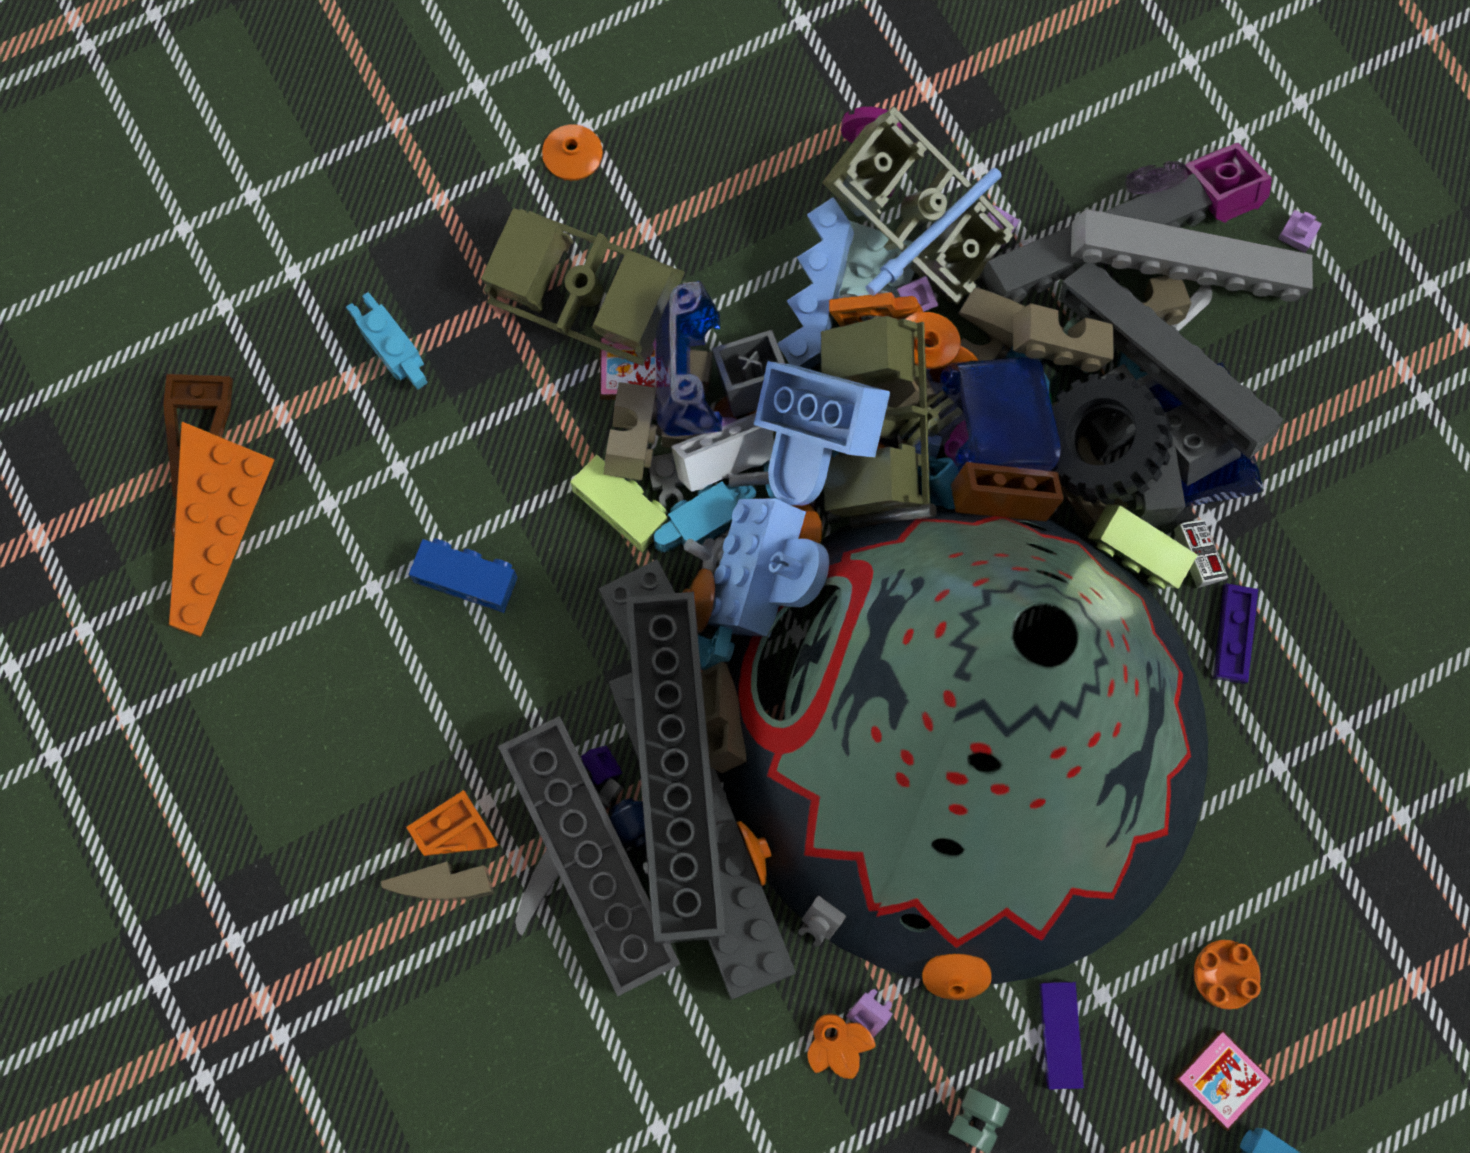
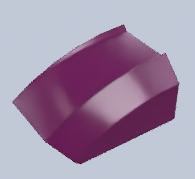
M1238 142L1183 165L1188 176L1193 173L1195 174L1213 204L1208 210L1216 219L1224 223L1253 209L1258 210L1270 196L1272 177Z

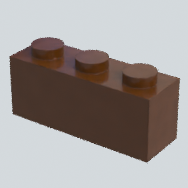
M966 462L951 484L955 511L957 513L1046 522L1064 500L1058 472Z

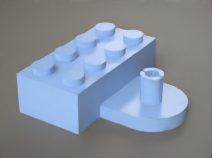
M768 361L754 425L776 432L768 470L769 484L775 497L789 505L803 506L813 502L824 487L832 450L848 455L875 458L890 391L795 365Z
M776 498L738 500L732 513L733 520L729 534L723 543L724 553L719 567L714 573L715 598L707 625L715 628L723 626L732 629V634L767 636L775 621L779 606L803 607L817 597L828 575L829 556L823 545L809 539H798L805 518V511Z

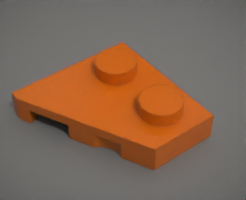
M464 790L406 827L424 856L490 849L499 845Z

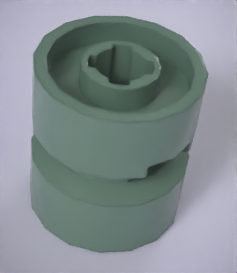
M969 1088L961 1104L964 1112L963 1114L956 1115L948 1133L985 1153H991L998 1138L995 1129L1003 1127L1010 1108L977 1090ZM973 1117L986 1123L982 1132L970 1126Z

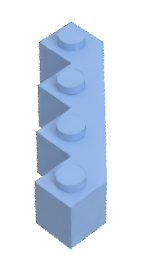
M834 197L807 214L812 227L822 241L797 257L812 284L787 300L803 327L777 343L790 365L806 369H812L821 363V331L832 329L834 317L829 312V300L838 299L847 265V256L854 235L850 221Z

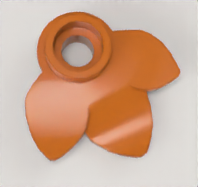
M826 1014L821 1016L814 1025L813 1033L815 1039L808 1048L807 1056L809 1064L815 1073L821 1072L830 1066L840 1077L853 1079L859 1070L860 1057L858 1053L875 1048V1041L871 1033L862 1024L857 1022L846 1023L843 1018L836 1014ZM828 1028L837 1029V1034L834 1037H827L825 1035V1031Z

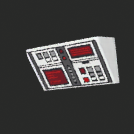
M1205 520L1179 524L1174 529L1178 542L1197 554L1190 568L1196 587L1200 588L1226 580L1228 578Z

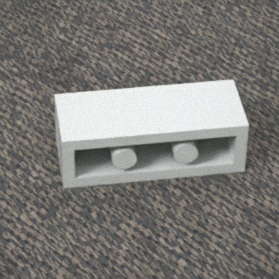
M756 413L723 427H718L713 431H708L671 446L679 480L692 492L703 490L707 485L724 478L728 479L729 474H738L751 467L764 465L766 461L771 459L774 446L772 430L754 425Z

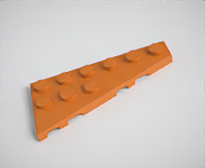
M182 422L169 626L201 637L275 459Z

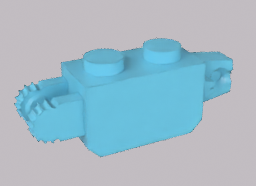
M367 292L362 297L364 303L372 311L362 316L360 310L353 303L346 306L365 340L396 380H402L407 376L417 390L428 383L426 377L419 369L424 363L418 350L382 304L378 305L375 299Z
M723 481L715 486L712 483L703 490H699L698 496L689 502L687 500L678 502L670 509L671 513L668 514V522L653 534L655 549H658L661 553L669 552V549L672 550L680 544L684 546L685 542L690 538L703 545L706 539H715L722 533H725L732 524V513L738 500L753 499L756 496L754 487H730L729 484L725 486Z

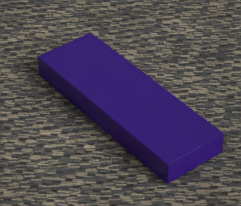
M1228 583L1223 586L1213 679L1246 684L1249 681L1258 589Z
M1076 982L1040 983L1047 1089H1082L1084 1084Z

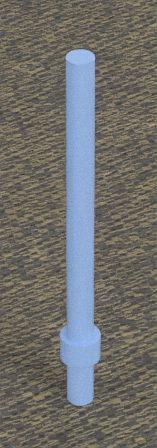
M992 168L896 259H890L880 269L881 273L866 286L867 292L875 296L889 282L897 280L903 274V269L1001 178L1000 171L997 168Z

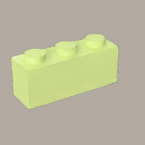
M596 455L570 481L572 491L643 553L654 541L653 534H655V531L668 522V517L666 516L668 512L658 501L653 500L650 502L642 495L644 493L643 489L634 480L626 481L623 477L604 475L605 461Z
M1106 505L1088 536L1090 540L1097 543L1096 549L1109 557L1116 555L1123 560L1121 563L1123 567L1137 574L1140 571L1149 576L1147 581L1162 590L1165 587L1179 589L1197 557V554L1120 505Z

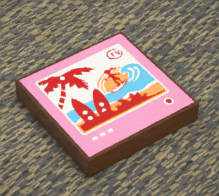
M600 337V342L637 356L634 349L617 342L612 343L605 340L604 337ZM655 338L652 355L650 358H646L643 366L600 349V400H616L619 382L655 387V399H661L663 391V338Z
M1218 1030L1174 1078L1225 1131H1228L1274 1081L1223 1030Z

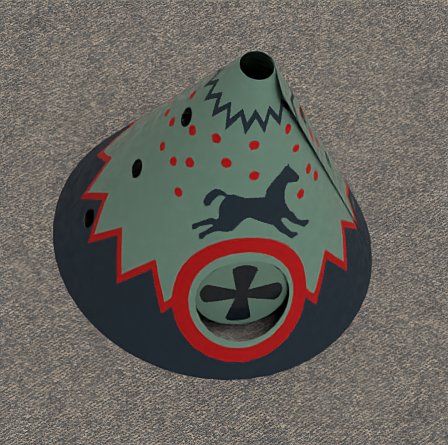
M926 505V507L918 509L908 507L876 512L847 524L821 539L820 544L826 548L829 556V570L823 586L837 585L839 589L831 595L819 611L798 653L786 693L785 720L772 719L764 711L757 691V669L769 634L790 607H778L775 621L767 636L740 635L728 665L739 701L740 723L746 751V762L722 773L725 793L735 821L743 822L757 839L764 837L772 856L765 859L767 882L800 918H803L818 896L845 914L846 918L829 940L839 948L882 969L921 980L926 963L933 957L946 954H966L986 961L991 969L992 979L990 984H1002L1034 978L1066 967L1094 953L1119 936L1147 910L1165 888L1180 864L1195 831L1203 803L1208 771L1207 725L1197 676L1180 636L1152 593L1130 570L1123 567L1121 562L1114 556L1109 557L1095 548L1097 545L1095 542L1078 531L1051 518L1045 522L957 513L955 509ZM1021 522H1028L1037 525L1039 527L1046 529L1047 531L1033 528ZM1027 544H1034L1044 547L1046 549L1053 551L1056 554L1041 551ZM1035 570H1043L1055 574L1067 583L1040 574ZM1045 603L1058 606L1066 611L1076 624L1078 631L1077 648L1073 656L1059 667L1046 669L1030 663L1018 653L1013 644L1012 627L1015 619L1024 609L1035 604ZM977 752L988 753L999 759L1002 767L995 772H980L969 764L967 757ZM938 838L951 839L962 845L964 851L957 856L943 855L933 848L932 842ZM904 914H917L929 920L931 925L925 929L911 928L905 925L900 917Z

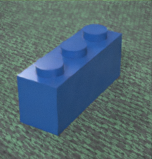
M434 538L432 542L422 539L408 574L413 583L502 613L505 612L518 578L510 563L500 559H494L493 562L482 559L480 553L470 549H463V552L452 549L451 544Z

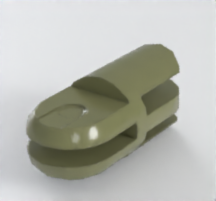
M940 391L927 401L929 437L935 436L962 415V410L957 407L941 420L954 405V402L947 398L936 406L945 396L944 391ZM920 417L910 419L899 431L901 439L914 432L907 440V445L915 446L921 442Z

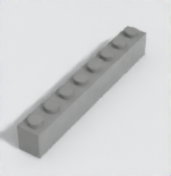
M1085 209L1072 221L1071 257L1083 259L1087 263L1101 262L1111 264L1112 267L1117 269L1132 268L1140 270L1144 274L1157 273L1167 275L1174 280L1188 279L1197 281L1200 285L1213 284L1224 286L1230 291L1244 290L1253 292L1256 296L1270 295L1280 297L1281 300L1287 302L1296 301L1313 289L1311 254Z

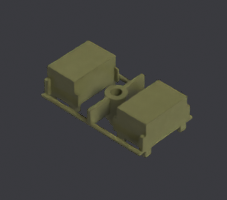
M894 106L864 127L822 182L857 217L864 215L889 239L883 246L887 251L898 248L902 252L907 248L903 242L915 226L937 220L945 213L947 199L941 191L952 176L967 190L973 187ZM900 122L918 140V142L914 143L897 126V123ZM927 149L945 169L940 170L927 189L904 198L900 207L903 221L895 232L892 233L876 216L882 213L879 209L883 208L889 200L887 196L913 162L925 156L923 153ZM983 195L932 241L918 257L916 256L912 260L913 264L910 266L920 278L928 277L932 289L943 300H947L949 303L954 302L956 305L960 303L965 295L971 294L977 286L974 282L982 273L987 262L993 258L1001 245L1008 243L1013 236L1011 232L1014 226ZM987 209L1005 228L1000 229L984 213Z
M513 208L481 280L486 284L483 291L489 296L488 304L643 366L646 358H650L652 355L654 340L674 296L678 297L681 291L680 283L685 272L610 243L604 234L598 233L597 237L534 212L529 211L528 213L523 209L517 210ZM569 234L594 243L584 266L578 265L571 268L565 276V287L570 296L557 324L496 300L497 297L508 298L540 313L544 304L541 301L558 262L563 252L567 253L570 245L573 243ZM607 249L624 255V258L592 328L597 334L603 336L605 340L612 343L617 342L634 349L637 356L570 330L580 307L594 306L603 297V285L595 274Z
M883 316L821 331V368L824 374L868 386L899 379L911 383L913 380L919 379L920 407L913 405L899 408L887 406L880 438L893 439L897 437L899 431L906 424L905 420L919 417L921 454L915 452V446L900 443L899 449L893 447L877 449L875 458L846 455L842 452H839V455H835V457H831L824 484L825 511L841 515L840 517L843 518L849 516L865 517L869 513L908 507L915 509L926 507V505L930 504L924 322L915 323L904 318L898 320L889 316ZM914 339H918V366L915 365ZM918 467L922 469V495H919Z

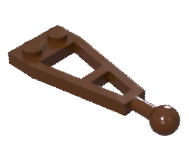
M166 374L163 406L172 493L175 499L177 498L180 452L177 408L216 410L209 433L222 438L231 407L233 379L230 376ZM175 521L171 526V533L173 537L175 531Z

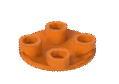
M1218 940L1208 944L1199 953L1194 965V979L1200 994L1210 1004L1222 1009H1237L1245 1006L1260 994L1259 965L1247 945L1232 940Z

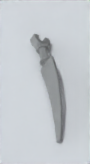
M612 778L607 781L598 795L604 808H610L609 804L623 790V787ZM547 849L531 876L519 907L515 922L520 935H523L539 904L559 877V873Z

